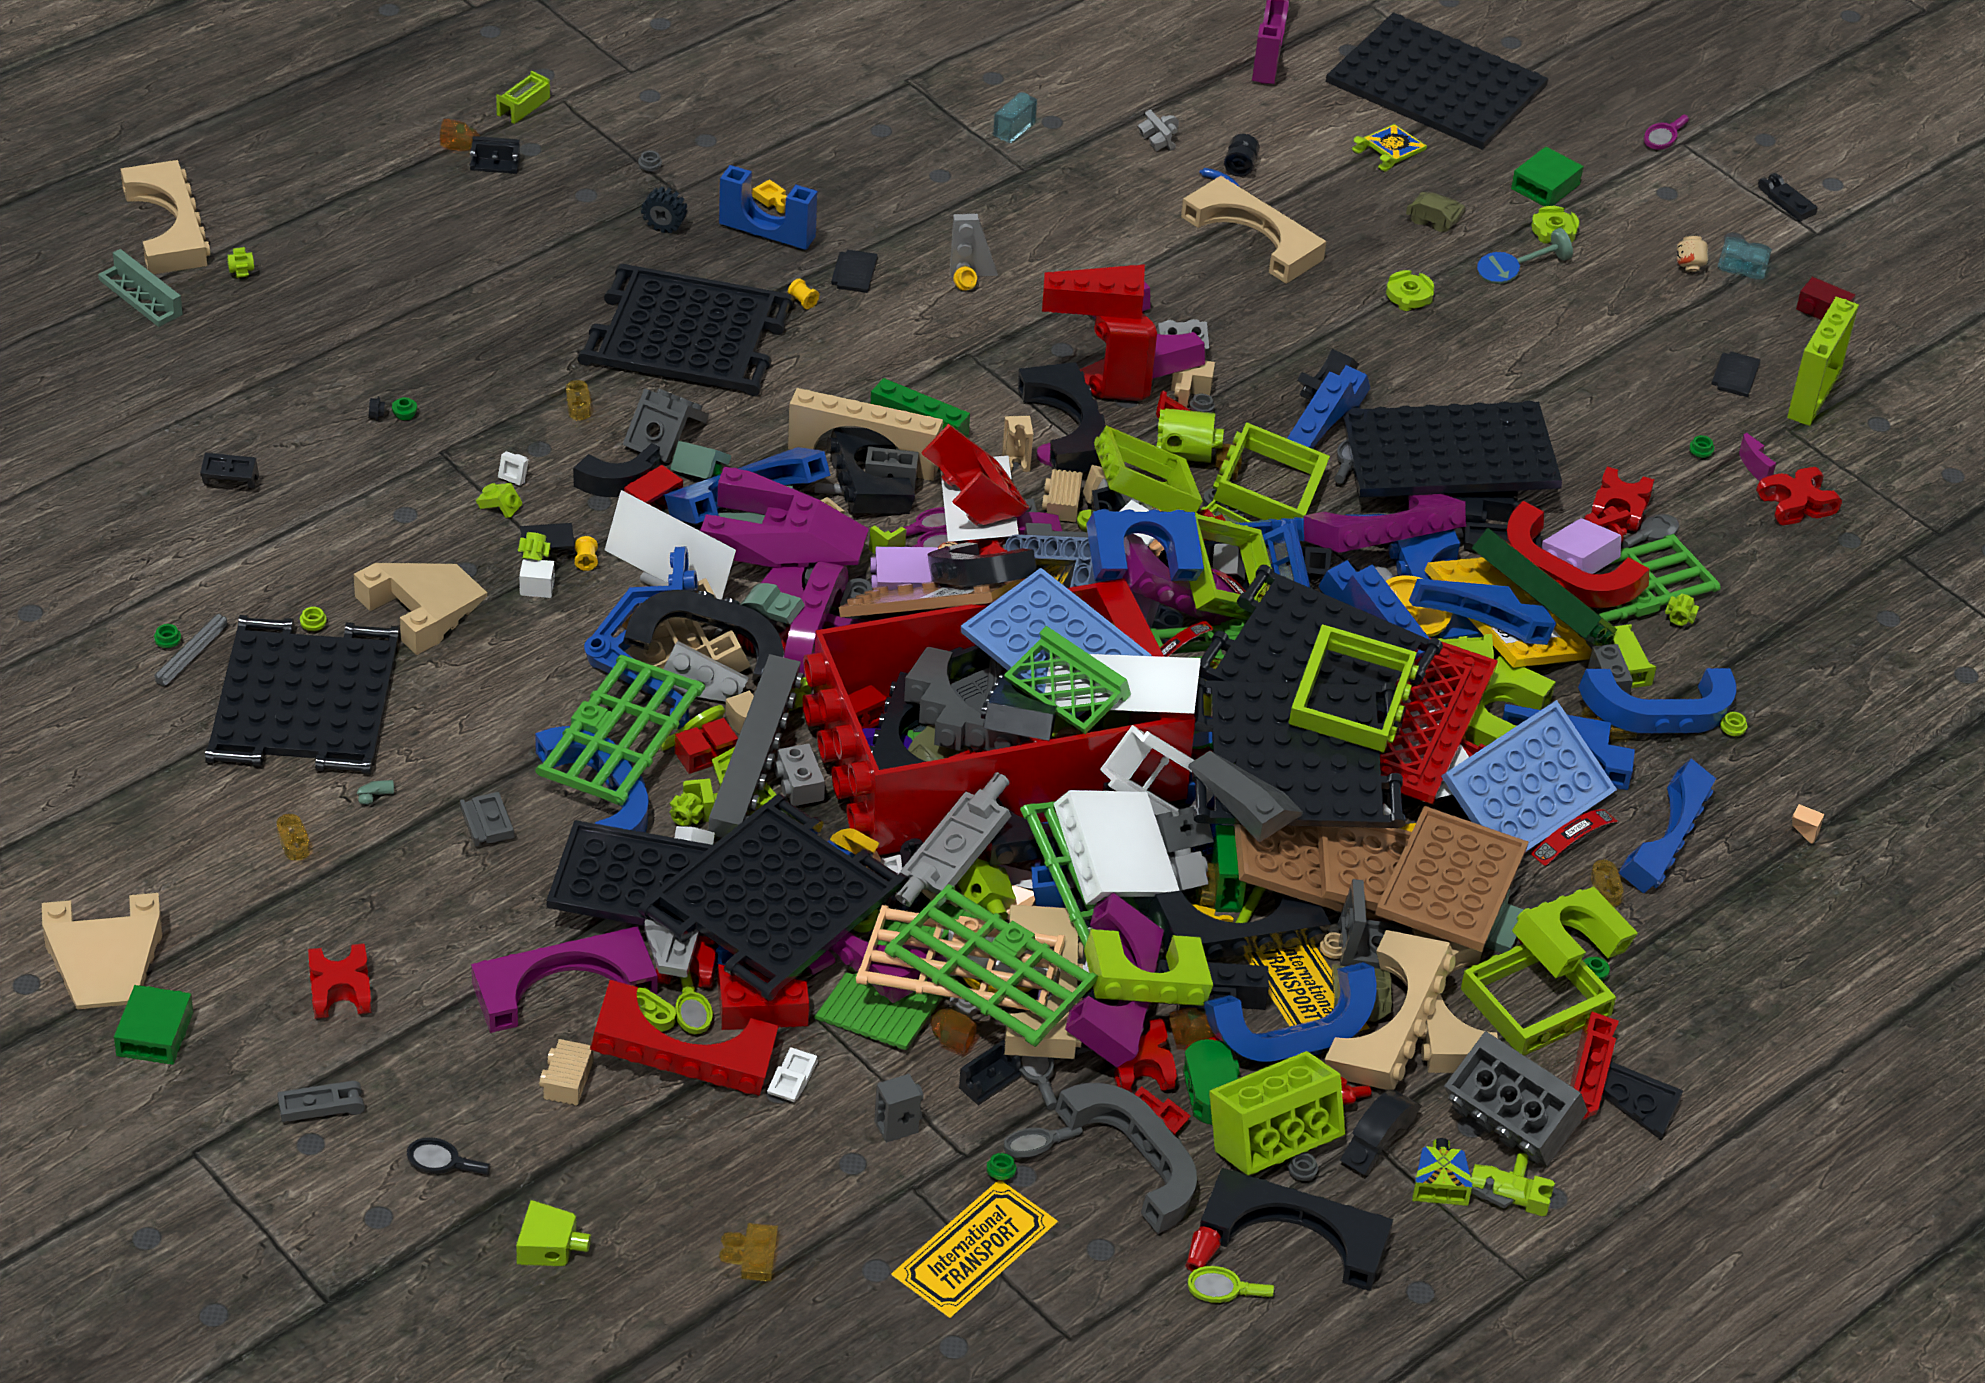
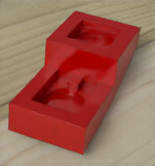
M1142 1086L1135 1093L1165 1122V1125L1174 1136L1191 1117V1115L1169 1098L1163 1103Z

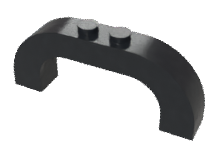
M967 542L937 549L927 554L931 581L936 583L961 586L994 584L1025 579L1037 571L1034 549L1021 548L1001 553L979 555L978 544Z
M668 590L651 596L641 603L632 614L623 640V644L649 650L655 629L667 619L681 617L724 630H733V632L746 637L752 643L756 652V665L751 679L753 681H760L769 654L784 657L781 638L768 619L751 608L739 605L740 603L734 599L714 598L713 594L706 591L696 593L688 590Z

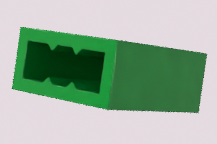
M1544 147L1514 170L1511 189L1544 207L1553 206L1580 185L1584 166L1548 147Z
M1216 825L1211 873L1214 909H1216V912L1240 913L1243 909L1246 882L1239 880L1234 825Z
M134 985L114 1035L116 1056L174 1065L193 1015L191 993Z

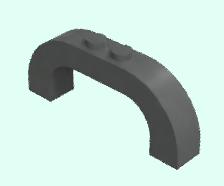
M1085 1083L1062 1090L1055 1111L1071 1130L1096 1122L1107 1123L1119 1128L1163 1178L1166 1185L1147 1193L1141 1210V1214L1153 1229L1159 1234L1179 1223L1189 1209L1197 1183V1172L1190 1154L1184 1148L1182 1142L1167 1128L1165 1122L1141 1098L1128 1090L1114 1085Z

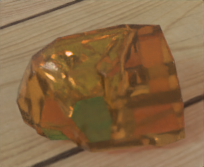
M443 119L440 130V145L451 150H471L473 136H480L478 132L468 127L464 122Z
M1194 1007L1169 1012L1176 1044L1188 1045L1215 1036L1208 1023L1206 1012H1201Z
M941 1009L933 1015L930 1023L933 1034L938 1036L940 1043L956 1052L967 1053L973 1044L977 1025L966 1015L951 1009Z

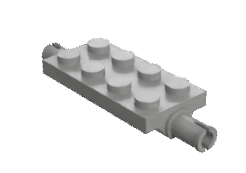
M996 772L983 790L979 789L975 795L965 792L899 873L909 877V880L895 895L900 903L910 907L923 889L939 894L948 884L955 886L1011 817L1009 810L998 805L996 801L1002 791L1010 784L1004 775Z

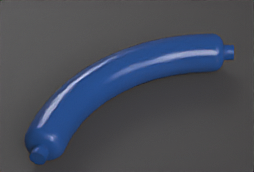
M1203 168L1199 172L1203 177L1211 179L1222 176L1240 187L1231 177L1217 170Z

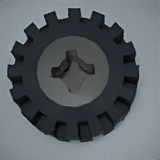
M660 187L659 190L655 188L649 193L642 204L641 214H644V221L649 220L647 223L649 227L653 224L656 231L660 228L662 233H665L666 230L668 233H672L673 230L676 231L685 219L688 213L686 209L688 206L687 203H683L685 200L683 197H677L679 194L677 191L673 194L671 193V188H667L665 191L664 187Z

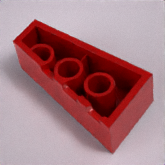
M1145 264L1045 272L1042 312L1141 319L1144 299Z

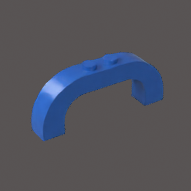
M1706 668L1698 685L1703 697L1702 699L1636 698L1627 694L1618 686L1611 669H1586L1578 686L1583 700L1597 716L1606 722H1611V725L1636 733H1699L1711 730L1720 725L1736 695V682L1730 668Z
M570 726L555 727L535 733L536 754L542 763H544L563 737V731ZM581 729V731H580V732L585 733V734L590 735V736H594V735H595V734H593V733H591V732H588V731H585V730H582V729ZM606 737V739L604 740V741H607V742H610V743L615 744V743H614L611 739H609L608 737ZM573 741L554 768L568 763H575L586 745ZM597 750L587 765L599 772L611 754ZM620 760L605 781L609 789L617 791L633 768L631 761ZM642 776L639 777L629 791V797L621 806L622 809L617 814L597 821L595 824L646 832L648 826V794Z
M1362 962L1338 968L1340 984L1338 1003L1331 1013L1318 1020L1266 1033H1252L1245 1024L1241 1000L1231 995L1204 1002L1207 1020L1220 1042L1227 1045L1232 1051L1251 1060L1262 1062L1279 1060L1281 1062L1305 1051L1312 1055H1318L1323 1053V1049L1331 1047L1335 1037L1351 1038L1367 1022L1376 999L1377 984L1374 967Z

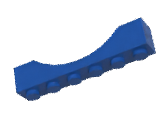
M1692 758L1675 772L1667 786L1670 799V819L1665 835L1662 839L1654 842L1642 843L1628 855L1618 872L1642 893H1645L1652 886L1657 888L1666 877L1663 874L1664 871L1668 870L1674 863L1675 858L1673 855L1685 843L1683 837L1693 829L1695 824L1692 821L1701 814L1704 809L1702 803L1707 801L1713 793L1711 787L1716 778Z

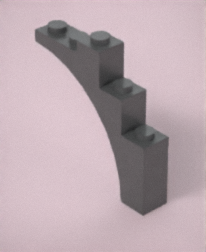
M927 646L905 678L904 701L920 704L919 723L935 726L934 745L959 751L964 745L987 751L1020 745L1021 735L984 729L985 719H981V713L968 706L958 697L950 685L949 679L952 672L953 652Z

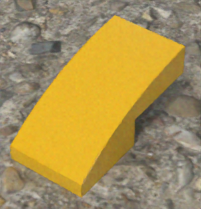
M851 828L840 830L830 838L831 841L853 852L855 855L862 849H868L874 853L879 845V842Z

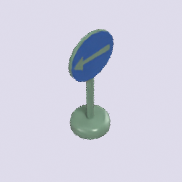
M1558 228L1551 233V246L1517 259L1505 252L1489 253L1479 260L1477 271L1479 276L1487 282L1494 284L1507 283L1515 279L1519 274L1521 263L1554 251L1560 260L1566 261L1573 257L1572 243L1563 228Z

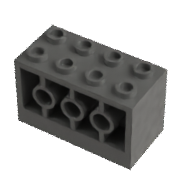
M1487 1031L1482 1034L1444 1086L1449 1095L1448 1100L1453 1104L1452 1108L1454 1111L1465 1118L1470 1115L1477 1120L1475 1123L1478 1127L1487 1133L1494 1131L1500 1135L1499 1140L1511 1149H1514L1515 1146L1529 1156V1161L1536 1165L1539 1162L1545 1166L1550 1164L1588 1112L1581 1092Z

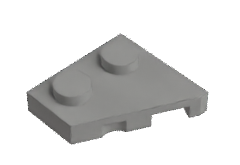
M645 919V933L658 973L687 978L699 939V931L696 929L687 941L681 942L675 938L673 932L657 921Z

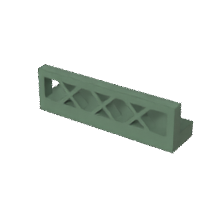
M122 249L113 252L114 266L98 274L99 281L158 327L183 315L181 295ZM117 274L122 277V280L110 279ZM125 287L136 288L137 292L125 291L124 289ZM140 299L151 300V301H152V304H151V303H141V302H139V300H140ZM165 311L167 313L158 317L154 312Z

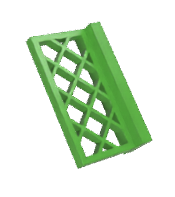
M1045 626L1039 632L1040 639L1004 674L1006 681L1034 700L1057 706L1056 715L1084 734L1119 700L1125 702L1131 696L1126 678L1048 626ZM1042 649L1050 654V660L1035 662V656ZM1067 665L1070 667L1069 674L1055 675V666ZM1050 667L1051 676L1035 677V669ZM1031 670L1030 679L1019 680L1015 677L1020 671ZM1087 679L1090 681V687L1075 689L1074 680ZM1070 681V690L1055 691V682ZM1051 683V692L1039 693L1036 691V685ZM1107 692L1111 695L1106 701L1095 702V693ZM1091 694V703L1076 705L1075 696ZM1071 697L1072 706L1059 707L1056 705V698ZM1089 710L1092 712V715L1084 723L1076 718V712Z

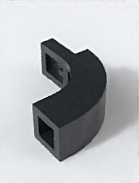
M1332 349L1323 367L1314 377L1301 372L1297 381L1303 388L1299 395L1311 401L1329 372L1340 375L1346 365L1357 369L1359 364L1352 357Z
M651 443L637 457L624 463H609L588 454L573 467L574 487L596 496L619 497L621 490L624 491V487L661 465L660 447Z
M1394 1089L1384 1092L1373 1102L1359 1120L1352 1132L1354 1136L1340 1161L1368 1176L1389 1139L1399 1129L1403 1128L1408 1131L1422 1105Z

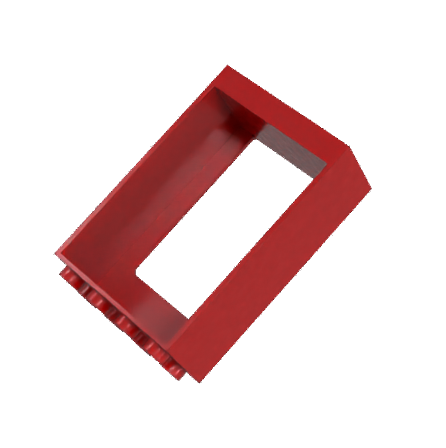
M1125 578L1067 588L1152 656L1164 657ZM992 603L969 604L815 630V653L806 654L803 658L806 681L809 687L814 686V693L803 695L802 699L806 723L808 727L820 726L821 728L817 732L819 755L823 763L834 761L836 767L832 768L833 788L838 800L849 798L851 804H847L846 810L849 828L855 829L879 842L876 848L878 855L899 852L903 843L913 838L920 839L924 843L965 792L975 795L979 789L983 790L996 772L1004 775L1010 782L998 798L1007 809L1020 817H1023L1020 808L1024 805L1055 802L1069 790L1102 791L1103 783L1110 782L1111 780L1100 769L1132 725L1144 733L1150 732L1191 758L1195 717L1193 713L1131 711L1129 724L1124 727L879 770L848 695L872 685L885 697H889L892 681L897 682L900 671L909 673L927 646L946 651L958 647L967 649L975 646L976 644L961 633V625ZM1152 748L1130 780L1143 787L1161 763V758L1165 757V755ZM1169 759V763L1162 768L1147 790L1166 802L1187 799L1190 771ZM1036 813L1040 823L1047 822L1044 813Z

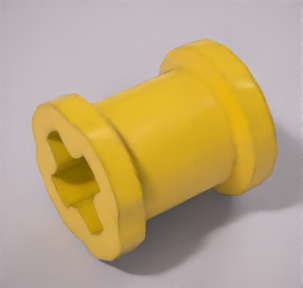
M803 279L793 281L787 291L788 294H791L800 301L801 306L807 310L813 308L819 300V292L807 287Z
M583 536L575 541L577 555L575 556L574 563L577 568L583 571L592 570L598 565V558L595 555L598 543L594 538Z

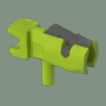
M1519 1153L1513 1172L1510 1171L1508 1173L1494 1166L1475 1164L1471 1177V1194L1486 1199L1502 1208H1506L1510 1204H1516L1526 1207L1525 1211L1528 1213L1546 1216L1555 1182L1539 1176H1534L1533 1180L1525 1178L1524 1175L1529 1156L1525 1153Z

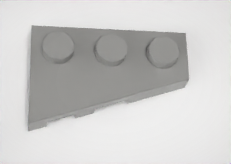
M953 214L950 257L951 277H954L957 269L965 266L972 268L977 276H998L997 268L988 247L978 214Z
M679 641L675 644L664 667V670L702 682L705 685V690L697 697L725 702L727 698L741 694L749 680V677ZM676 685L672 688L683 695L688 691Z

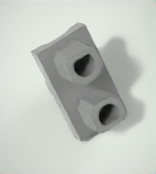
M1151 109L1145 112L1147 120L1138 125L1139 132L1143 138L1146 139L1150 135L1155 134L1149 138V142L1156 152L1165 146L1170 151L1175 149L1176 145L1171 141L1172 134L1178 132V119L1173 115L1162 116L1159 119Z

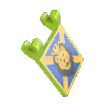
M1393 124L1368 136L1355 137L1354 142L1357 145L1352 147V150L1360 154L1368 146L1372 147L1382 154L1380 160L1383 163L1378 165V168L1386 172L1395 163L1426 150L1427 146Z

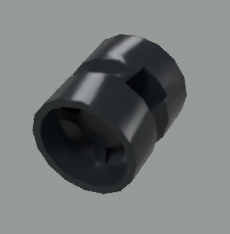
M1243 133L1232 138L1224 159L1225 169L1230 174L1243 177L1251 173L1260 148L1255 137Z

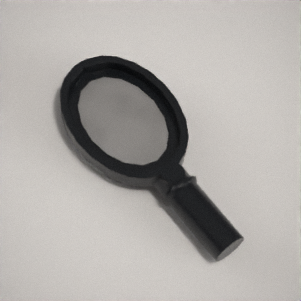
M439 1138L417 1139L407 1148L409 1163L414 1168L425 1173H446L454 1168L488 1175L490 1172L491 1164L466 1159V1157L462 1158L458 1156V1151L451 1143Z

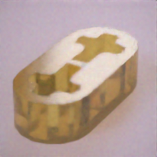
M573 380L566 385L568 414L572 419L585 420L591 414L588 385L581 380Z
M295 814L280 816L276 822L277 835L284 854L287 858L294 861L305 859L310 853L309 839L301 819ZM288 826L293 829L292 832H289ZM297 842L299 848H296L293 843Z
M1608 860L1596 861L1591 871L1592 885L1613 907H1616L1621 903L1624 892L1617 867Z
M1207 863L1208 872L1206 875L1208 884L1196 887L1197 905L1213 908L1216 896L1215 870L1213 863Z

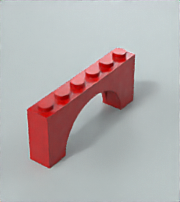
M613 980L609 981L590 1050L760 1096L778 1025L750 1018L746 1028L738 1036L728 1041L708 1045L683 1042L662 1033L645 1018L637 1001L638 987Z

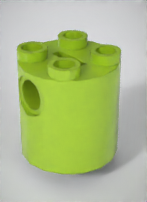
M1160 409L1157 447L1185 458L1186 461L1211 463L1212 448L1222 449L1224 429L1214 428L1215 413Z

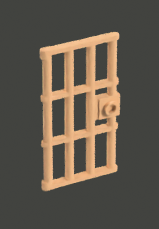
M882 905L861 967L856 976V983L863 985L870 983L916 991V994L929 993L963 999L940 984L936 985L933 982H928V976L923 973L920 974L919 980L868 971L871 961L913 968L898 957L893 958L883 951H877L876 947L879 940L891 942L900 933L884 930L883 927L886 919L910 923L919 913L890 909L888 906ZM959 916V919L956 920L974 932H977L985 924L981 919ZM931 918L923 924V926L936 928L933 936L956 951H959L967 942L955 933L953 934L952 941L941 939L944 929H949ZM994 928L987 936L995 938L1000 931ZM1034 933L1035 940L1041 944L1046 943L1050 947H1054V952L1061 955L1065 935L1052 936ZM912 936L904 943V945L928 948L926 959H921L938 970L947 963L934 960L936 951ZM975 947L969 954V956L989 959L986 969L1006 982L1013 975V973L995 971L997 959L978 947ZM1023 953L1018 959L1025 963L1033 954ZM1042 958L1035 967L1047 968L1046 977L1053 980L1057 966ZM957 966L950 973V975L979 979L960 966ZM1024 977L1017 986L1042 990L1039 1000L1036 1001L1046 1006L1049 991ZM982 981L979 990L970 989L986 1000H989L995 994L987 992L989 984ZM1008 996L998 1004L999 1006L1029 1010Z

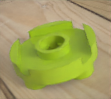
M1545 206L1540 208L1537 214L1534 213L1531 227L1533 232L1538 235V240L1542 243H1550L1551 233L1558 228H1563L1568 234L1570 241L1573 242L1578 233V217L1573 212H1571V215L1565 213V208Z
M1408 270L1392 274L1386 286V295L1403 311H1410L1412 308L1431 304L1434 283L1425 274L1419 273V276L1411 275L1412 271Z

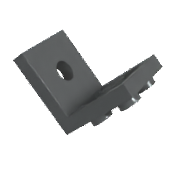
M644 388L622 445L642 452L653 443L660 447V459L670 463L687 418L691 417L706 423L709 414L701 411L703 406L659 388L657 393ZM654 424L660 426V433L656 437L650 435V428Z
M1352 879L1338 921V928H1341L1338 941L1339 947H1342L1340 966H1350L1364 962L1380 969L1376 952L1377 947L1373 943L1380 944L1386 930L1406 934V925L1366 920L1364 880Z

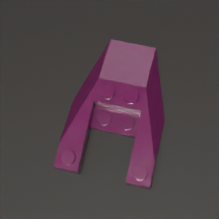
M729 467L723 468L718 482L717 506L764 514L763 523L706 514L700 529L706 535L735 549L734 561L781 568L782 564L798 563V567H809L810 563L819 561L841 566L858 565L869 533V528L819 499L751 471Z

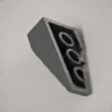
M1212 751L1207 752L1188 765V768L1259 843L1303 814V811L1284 792Z

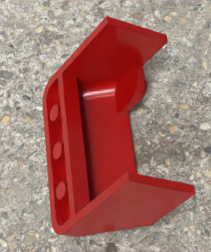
M1143 313L1141 319L1095 316L1094 331L1106 343L1104 359L1080 369V371L1084 372L1086 385H1090L1092 394L1098 398L1141 401L1148 398L1151 394L1157 330L1154 323Z
M950 424L921 452L924 457L941 469L943 472L941 477L951 487L956 485L961 489V492L952 502L967 513V518L975 525L979 523L987 525L1019 517L1029 509L1028 504L1001 464Z

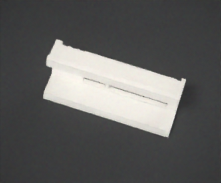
M1132 725L1100 770L1111 780L1108 785L1116 791L1147 792L1154 814L1158 815L1172 811L1174 817L1179 815V809L1147 789L1162 768L1169 763V759L1189 771L1191 770L1188 768V765L1194 759L1150 732L1144 733ZM1153 748L1165 755V757L1161 758V763L1145 785L1141 787L1131 781L1130 778ZM1206 787L1208 803L1214 794ZM1195 799V801L1192 803V805L1190 806V807H1193V806H1194L1195 809H1196V799Z

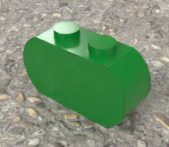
M1205 1039L1192 1043L1186 1049L1182 1072L1193 1116L1203 1123L1212 1125L1209 1091L1237 1080L1239 1077V1064L1237 1060H1233L1231 1049L1227 1045L1216 1040Z

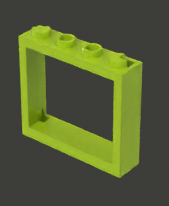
M1835 297L1803 352L1787 418L1808 426L1813 422L1842 371L1859 304Z
M1246 422L1242 433L1236 432L1219 472L1222 475H1217L1213 485V489L1217 491L1213 500L1262 520L1304 518L1330 456ZM1244 448L1311 474L1297 509L1229 482Z
M1107 425L1100 436L1096 437L1094 446L1110 489L1164 512L1184 510L1185 512L1196 513L1203 500L1185 458ZM1124 462L1166 479L1168 485L1125 467Z
M1195 513L1204 570L1196 581H1189L1196 609L1248 620L1252 613L1240 608L1237 604V599L1241 594L1216 589L1203 538L1239 547L1250 585L1256 577L1255 573L1260 565H1267L1272 569L1262 531L1248 527V525H1239L1231 521L1215 519V517H1207ZM1264 583L1254 599L1260 602L1271 585Z
M1322 624L1291 708L1289 724L1384 752L1387 743H1393L1397 731V727L1393 726L1394 722L1401 721L1405 707L1401 705L1402 700L1407 701L1412 688V685L1408 684L1409 679L1415 680L1419 666L1414 665L1417 652ZM1327 650L1402 672L1382 730L1306 708Z
M1524 944L1516 945L1505 953L1494 955L1489 960L1478 965H1472L1471 968L1465 970L1461 990L1512 1048L1525 1056L1582 1030L1591 1012L1607 1017L1612 1016L1616 996L1583 960L1580 961L1574 972L1565 976L1587 1000L1524 1029L1485 987L1539 962L1536 956Z

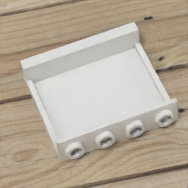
M1069 790L1053 803L1086 905H1095L1102 898L1108 897L1112 893L1119 897H1154L1155 894L1179 891L1147 792Z

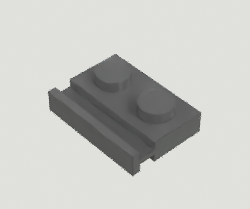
M499 792L472 797V801L465 802L464 799L460 800V809L474 846H479V842L486 841L488 844L514 838V829Z

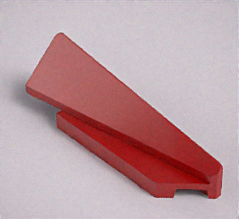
M1591 1012L1582 1029L1570 1082L1571 1087L1581 1092L1588 1110L1582 1120L1595 1115L1599 1109L1616 1038L1612 1036L1619 1023L1618 1020L1595 1012Z

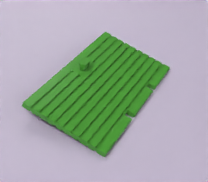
M944 903L938 909L956 920L959 919V916L977 918L968 911L948 905L947 903ZM886 919L883 929L901 932L909 923ZM923 925L920 927L932 936L934 935L936 928ZM944 929L941 939L948 940L949 930ZM879 940L877 945L887 946L890 942ZM850 966L849 969L856 972V974L853 975L847 972L844 974L814 1018L907 1050L944 996L929 993L916 994V991L897 1002L892 1003L887 997L880 995L872 984H857L856 976L858 972ZM950 976L954 980L957 978V976Z

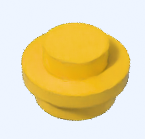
M961 267L954 273L953 278L957 288L968 291L975 287L977 275L972 268Z

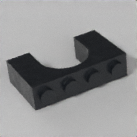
M833 428L831 437L827 439L826 448L827 452L831 454L833 468L837 471L838 482L844 490V499L849 504L851 513L910 514L915 492L909 478L877 477L868 474L858 466L866 464L868 447L896 449V445L882 434L867 428Z

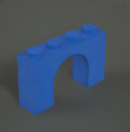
M729 165L720 177L719 224L806 250L816 237L818 191L795 184L786 197L785 216H772L762 211L753 200L751 194L752 171Z
M1107 509L1093 511L1086 523L1095 581L1122 579L1128 569L1124 538L1137 533L1149 535L1163 546L1167 554L1171 581H1196L1204 570L1195 512H1185L1184 510L1160 512L1159 510L1135 512L1131 509L1112 512Z

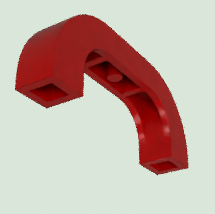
M1522 501L1511 514L1507 525V542L1587 606L1607 608L1622 605L1635 599L1649 586L1650 568L1629 557L1612 572L1590 574L1538 547L1533 542V539L1544 529V511Z

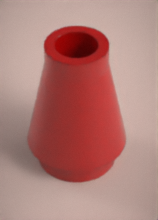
M1200 1227L1198 1231L1193 1233L1188 1260L1185 1264L1188 1270L1193 1272L1200 1267L1206 1266L1221 1246V1237L1218 1232L1209 1227Z

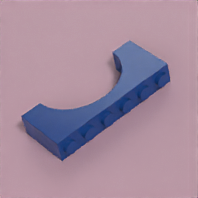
M801 447L738 468L751 471L782 485L811 483L831 476L824 451ZM721 475L664 494L670 516L680 521L694 524L704 521L706 514L718 516L717 509L720 508L717 506L718 482Z
M1454 529L1393 541L1389 545V554L1391 559H1394L1397 564L1396 568L1399 576H1415L1430 580V576L1424 571L1428 562L1457 560L1460 542ZM1452 613L1446 629L1430 638L1458 639L1462 636L1476 638L1483 637L1484 635L1467 617Z

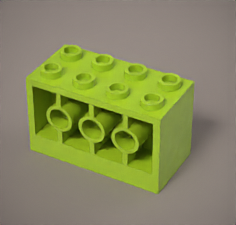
M1308 1051L1209 1091L1215 1152L1246 1175L1256 1174L1262 1169L1282 1163L1288 1158L1300 1153H1306L1312 1148L1324 1143H1330L1334 1139L1345 1135L1341 1074Z

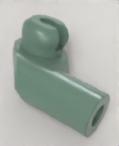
M393 780L372 781L360 787L356 794L359 795L358 802L363 805L371 804L373 802V795L394 794Z

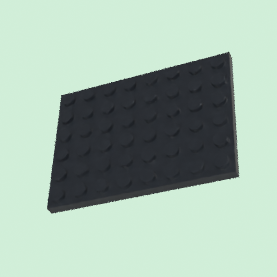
M1392 13L1326 75L1325 82L1483 150L1547 86L1548 78L1540 75L1538 72L1528 70L1516 63L1509 62L1497 55L1490 54L1478 47L1443 34L1438 30L1424 26L1419 22L1405 18L1400 14Z
M1527 400L1516 403L1502 401L1493 404L1478 402L1469 405L1454 403L1445 406L1352 408L1342 416L1359 497L1562 489V478L1539 402Z

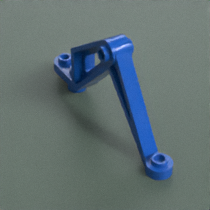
M687 546L675 547L674 552H670V566L673 568V574L668 576L669 586L630 587L594 634L587 639L584 650L592 667L610 673L617 663L616 659L619 655L632 658L624 652L631 647L630 645L623 644L626 630L616 638L613 635L646 599L668 590L697 591L696 570H689ZM626 668L619 679L632 684L639 672ZM650 677L641 690L654 696L663 681ZM671 689L663 700L674 706V708H670V715L683 698L674 689ZM689 708L680 719V725L677 729H681L690 721Z

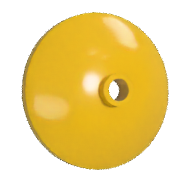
M1405 575L1386 580V583L1428 637L1438 635L1446 629L1452 613L1431 608L1415 607L1409 601L1417 579L1423 578Z

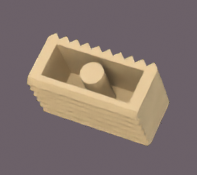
M1053 469L1051 478H1046L1044 493L1049 495H1043L1042 510H1047L1046 513L1058 515L1059 521L1076 522L1082 473Z
M559 1039L557 1047L550 1049L548 1055L549 1068L548 1070L543 1069L540 1077V1087H544V1098L546 1100L550 1099L551 1101L556 1100L562 1103L567 1102L569 1105H578L594 1061V1051L590 1050L591 1045Z

